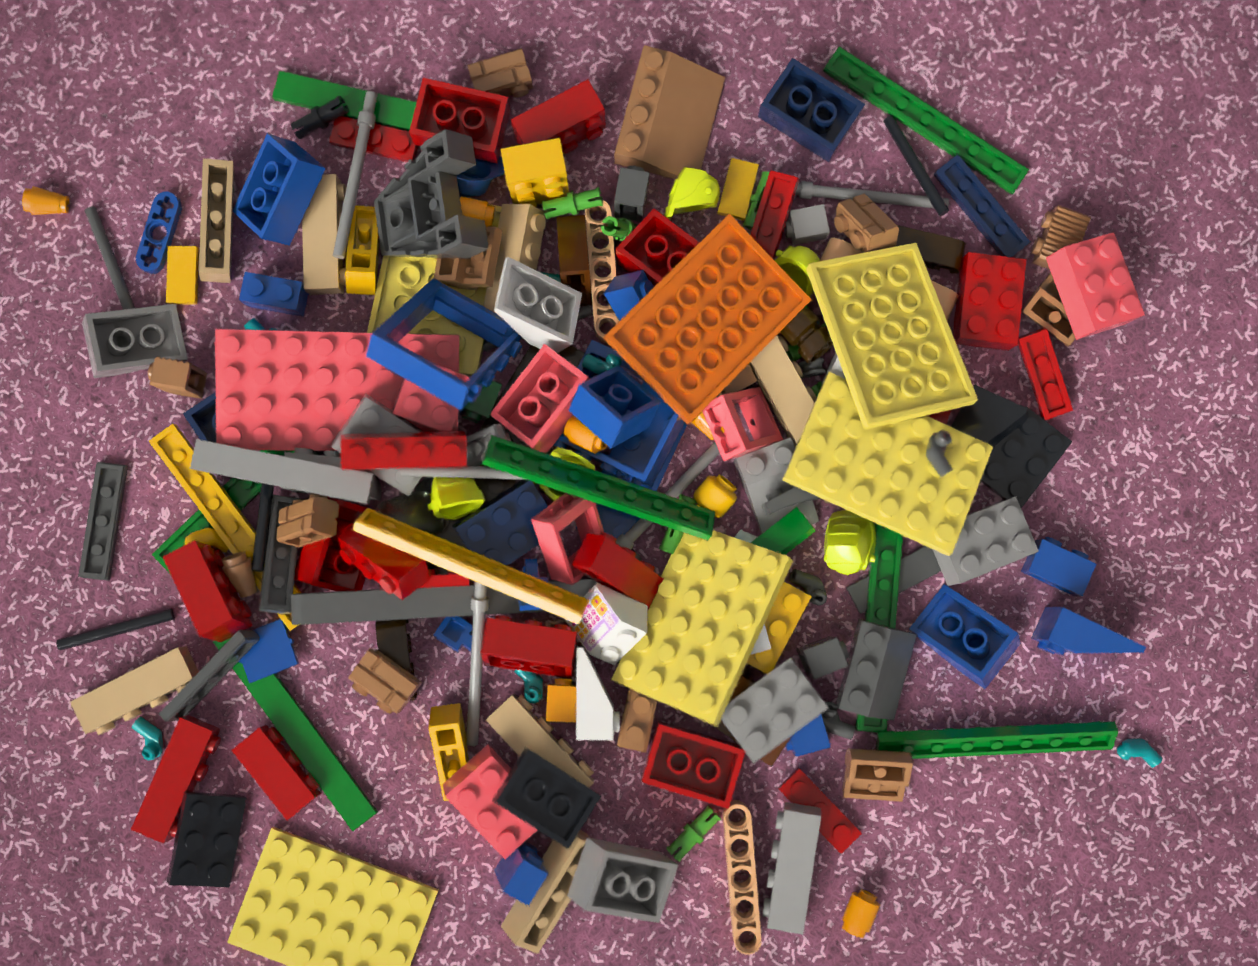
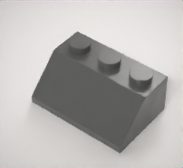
M858 618L849 652L850 658L847 660L848 667H845L836 701L837 707L841 710L866 717L894 720L917 634Z

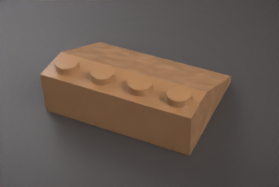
M644 45L614 153L615 164L625 167L638 166L643 168L644 172L677 179L684 167H693L701 170L725 77L675 53Z

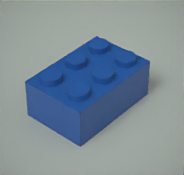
M267 133L233 208V212L261 239L290 246L326 168L296 142Z

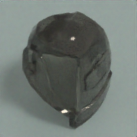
M431 491L411 492L409 497L405 494L395 496L377 505V512L427 533L434 534L435 532H442L444 529V518H436L433 510H428L427 504L431 503Z

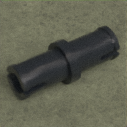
M337 96L321 107H313L311 113L291 123L292 130L300 129L294 132V134L299 139H303L306 135L319 128H327L329 122L349 113L348 106L342 105L346 103L341 96Z

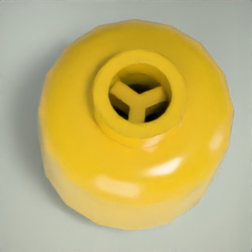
M720 474L717 477L711 475L706 477L695 490L694 499L698 506L715 511V517L720 518L736 502L737 496L735 491L737 488Z

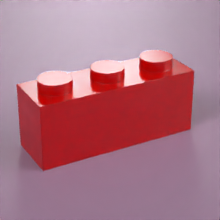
M354 526L338 536L342 559L347 564H353L359 568L366 578L374 579L388 594L393 593L401 600H404L429 580L426 560L353 530Z
M601 532L600 535L587 533L572 565L595 582L647 605L649 609L658 591V587L663 581V578L654 572L655 567L645 561L636 559L637 554L626 547H620L616 544L617 539L605 532Z
M264 725L255 730L231 751L283 817L289 820L321 794L318 790L320 785L310 773L306 775L299 765L302 762L294 751H287L282 745L283 737L274 727L269 728L267 725Z

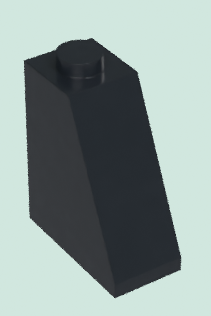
M973 385L978 400L974 405L961 407L951 427L995 446L1027 421L1028 408Z

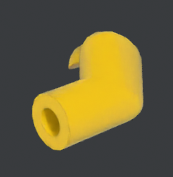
M212 528L194 531L185 538V545L193 540H197L220 549L224 553L229 550L217 532Z

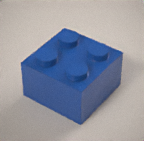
M618 365L579 384L568 411L612 449L648 429L661 402Z

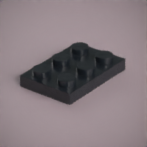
M1028 408L1027 421L993 446L980 482L1004 500L1016 497L1022 508L1071 445L1072 441Z
M525 747L492 801L569 849L601 798V795Z
M184 791L167 877L168 885L230 888L246 804L245 796Z

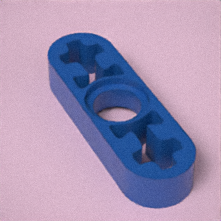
M161 192L155 196L136 254L138 267L149 274H156L164 268L168 255V246H171L182 211L181 201L171 192ZM170 199L174 207L173 209L168 208L165 214V210L161 205L162 203H167ZM164 214H165V217H166L168 220H170V222L167 223L166 221H164V220H162V219H157V216H160L161 218H163V217H164ZM158 226H164L167 230L166 236L162 240H154L152 236L154 229ZM152 243L157 247H161V250L155 248L153 252V248L148 246V244ZM153 252V256L157 258L156 263H150L148 267V263L144 259L145 257H151Z

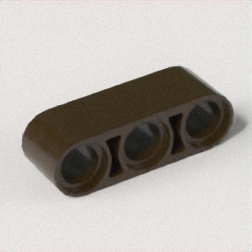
M897 225L899 233L896 246L917 243L926 268L939 271L940 268L947 269L952 274L960 272L966 246L964 241Z
M408 619L376 621L378 650L415 677L414 665L410 663L409 655L412 652L410 633L407 634L406 623H409ZM417 692L411 697L410 701H416Z

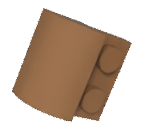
M496 226L486 227L489 249L469 259L437 258L434 279L447 286L467 290H478V287H493L503 230Z
M1050 272L1025 302L1021 312L1040 327L1047 328L1048 333L1069 347L1076 338Z
M847 749L842 787L843 798L903 802L905 787H909L913 766L912 757L909 752Z

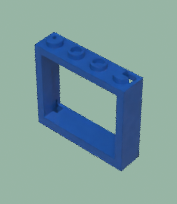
M433 278L371 334L366 357L455 408L462 410L469 401L475 402L483 386L489 387L496 372H502L506 368L510 357L515 358L519 354L522 345L519 343L521 336L498 314ZM432 310L499 347L466 382L398 344Z
M591 340L577 369L591 379L595 373L582 367L585 356L591 354L606 361L607 355L611 353L622 359V364L620 365L622 369L628 374L643 380L614 349L594 340ZM674 412L644 472L600 451L594 454L572 444L564 436V432L554 443V446L563 449L567 447L572 448L589 462L592 459L600 462V468L613 475H616L617 471L627 475L625 480L639 486H642L644 483L652 487L685 422Z

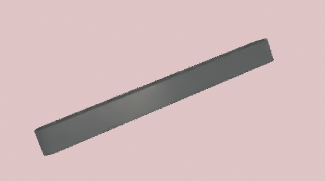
M591 578L580 579L573 585L555 580L548 581L552 585L584 597L597 583ZM475 584L469 586L418 588L404 600H401L393 593L388 594L386 591L379 589L291 594L292 625L473 615L471 597L474 596ZM487 586L486 596L489 597V610L486 611L485 615L546 611H520L517 598Z

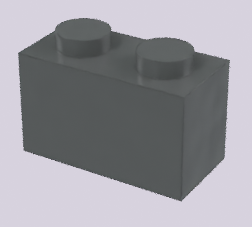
M638 166L620 167L614 199L615 217L639 222L643 220L649 190L650 172H644L645 170Z
M827 636L796 649L806 675L812 679H817L848 667L846 659L850 658L844 641L839 642L837 637Z

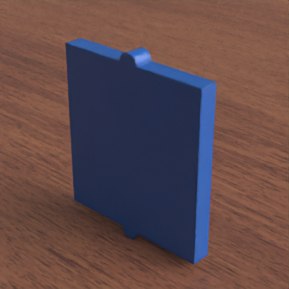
M281 619L254 629L260 637L259 641L239 661V663L243 664L249 683L299 664L292 645L294 639L289 637L286 625Z

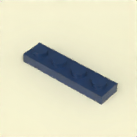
M958 154L933 174L1000 256L1013 257L1031 243Z

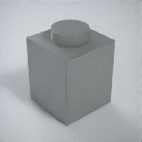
M824 204L791 210L789 212L784 232L786 238H791L793 245L827 238L830 230Z

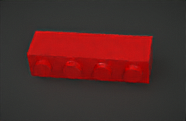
M464 431L340 434L341 470L467 466V443Z
M190 715L179 718L132 825V831L163 844L176 836L184 791L193 792L197 782H202L209 769L206 761L209 754H214L220 744L221 737H218L221 728Z

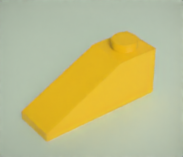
M355 205L345 267L347 294L375 295L379 235L375 207Z
M461 703L431 707L428 727L444 801L448 799L444 794L443 783L469 761Z

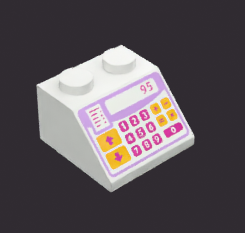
M596 583L584 596L589 602L579 624L567 619L565 621L572 627V631H577V638L590 655L615 665L647 633L648 606Z

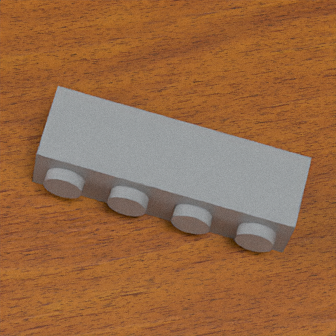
M785 802L784 811L778 810L775 829H780L781 831L779 840H773L771 858L776 859L775 870L769 869L767 887L772 888L771 898L764 899L762 913L763 917H768L767 928L801 935L804 933L821 820V808Z

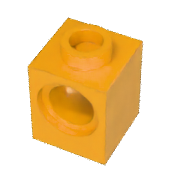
M555 678L554 684H548L546 721L576 723L577 685L572 684V679Z

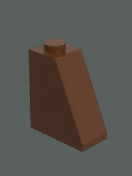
M585 215L556 217L561 283L582 293L580 306L592 305Z

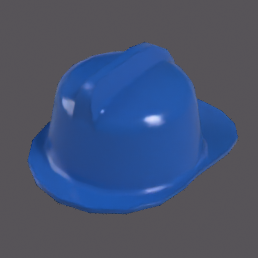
M499 156L498 164L475 158V166L457 175L459 196L472 197L484 195L492 179L505 174L502 157Z

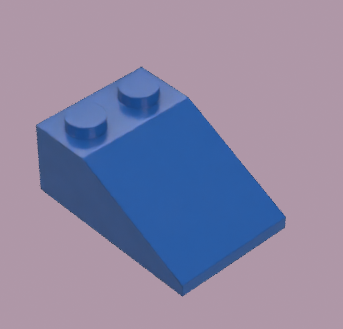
M945 584L909 628L910 632L917 634L920 640L959 672L984 689L988 687L1021 644L1018 632Z
M1045 607L1031 639L1039 642L1037 646L1039 649L1050 654L1057 653L1062 656L1065 652L1144 653L1146 649L1145 646L1064 607Z

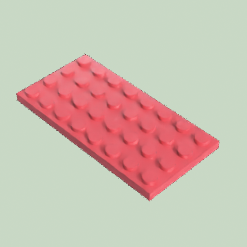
M215 329L216 443L249 450L294 451L295 448H306L313 451H337L332 448V442L365 393L392 410L403 377L366 357L372 333ZM406 334L398 342V344L430 362L459 372L460 335ZM458 414L451 431H458ZM406 419L424 432H443Z

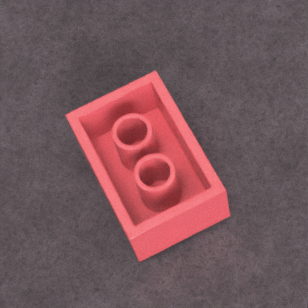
M1114 232L1064 246L1046 257L1076 340L1125 325L1145 315Z
M544 344L490 415L532 449L547 454L564 432L569 418L573 416L568 410L579 384L590 378Z
M488 744L444 782L443 788L445 797L506 859L538 830L492 801L511 768Z

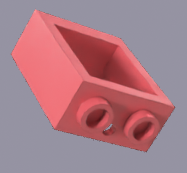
M761 387L721 395L712 400L702 411L723 461L746 455L783 440ZM736 403L739 404L754 439L753 441L748 439L734 404ZM721 427L724 428V433L721 432Z
M565 493L531 520L551 580L573 585L585 575L572 565L579 549L567 558L559 532L575 520L581 542L583 543L587 533L600 535L604 530L595 502Z

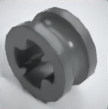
M819 358L811 364H808L806 361L798 363L799 367L803 370L801 378H809L827 373L826 369L822 367L824 358Z

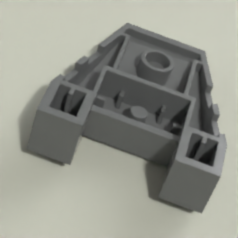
M444 129L423 143L420 147L422 151L415 160L410 159L404 165L407 170L401 177H394L374 200L382 256L469 259L489 249L485 220L463 216L460 203L457 175L476 165L472 137Z

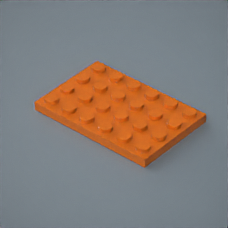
M728 214L603 339L688 425L812 299L748 232Z

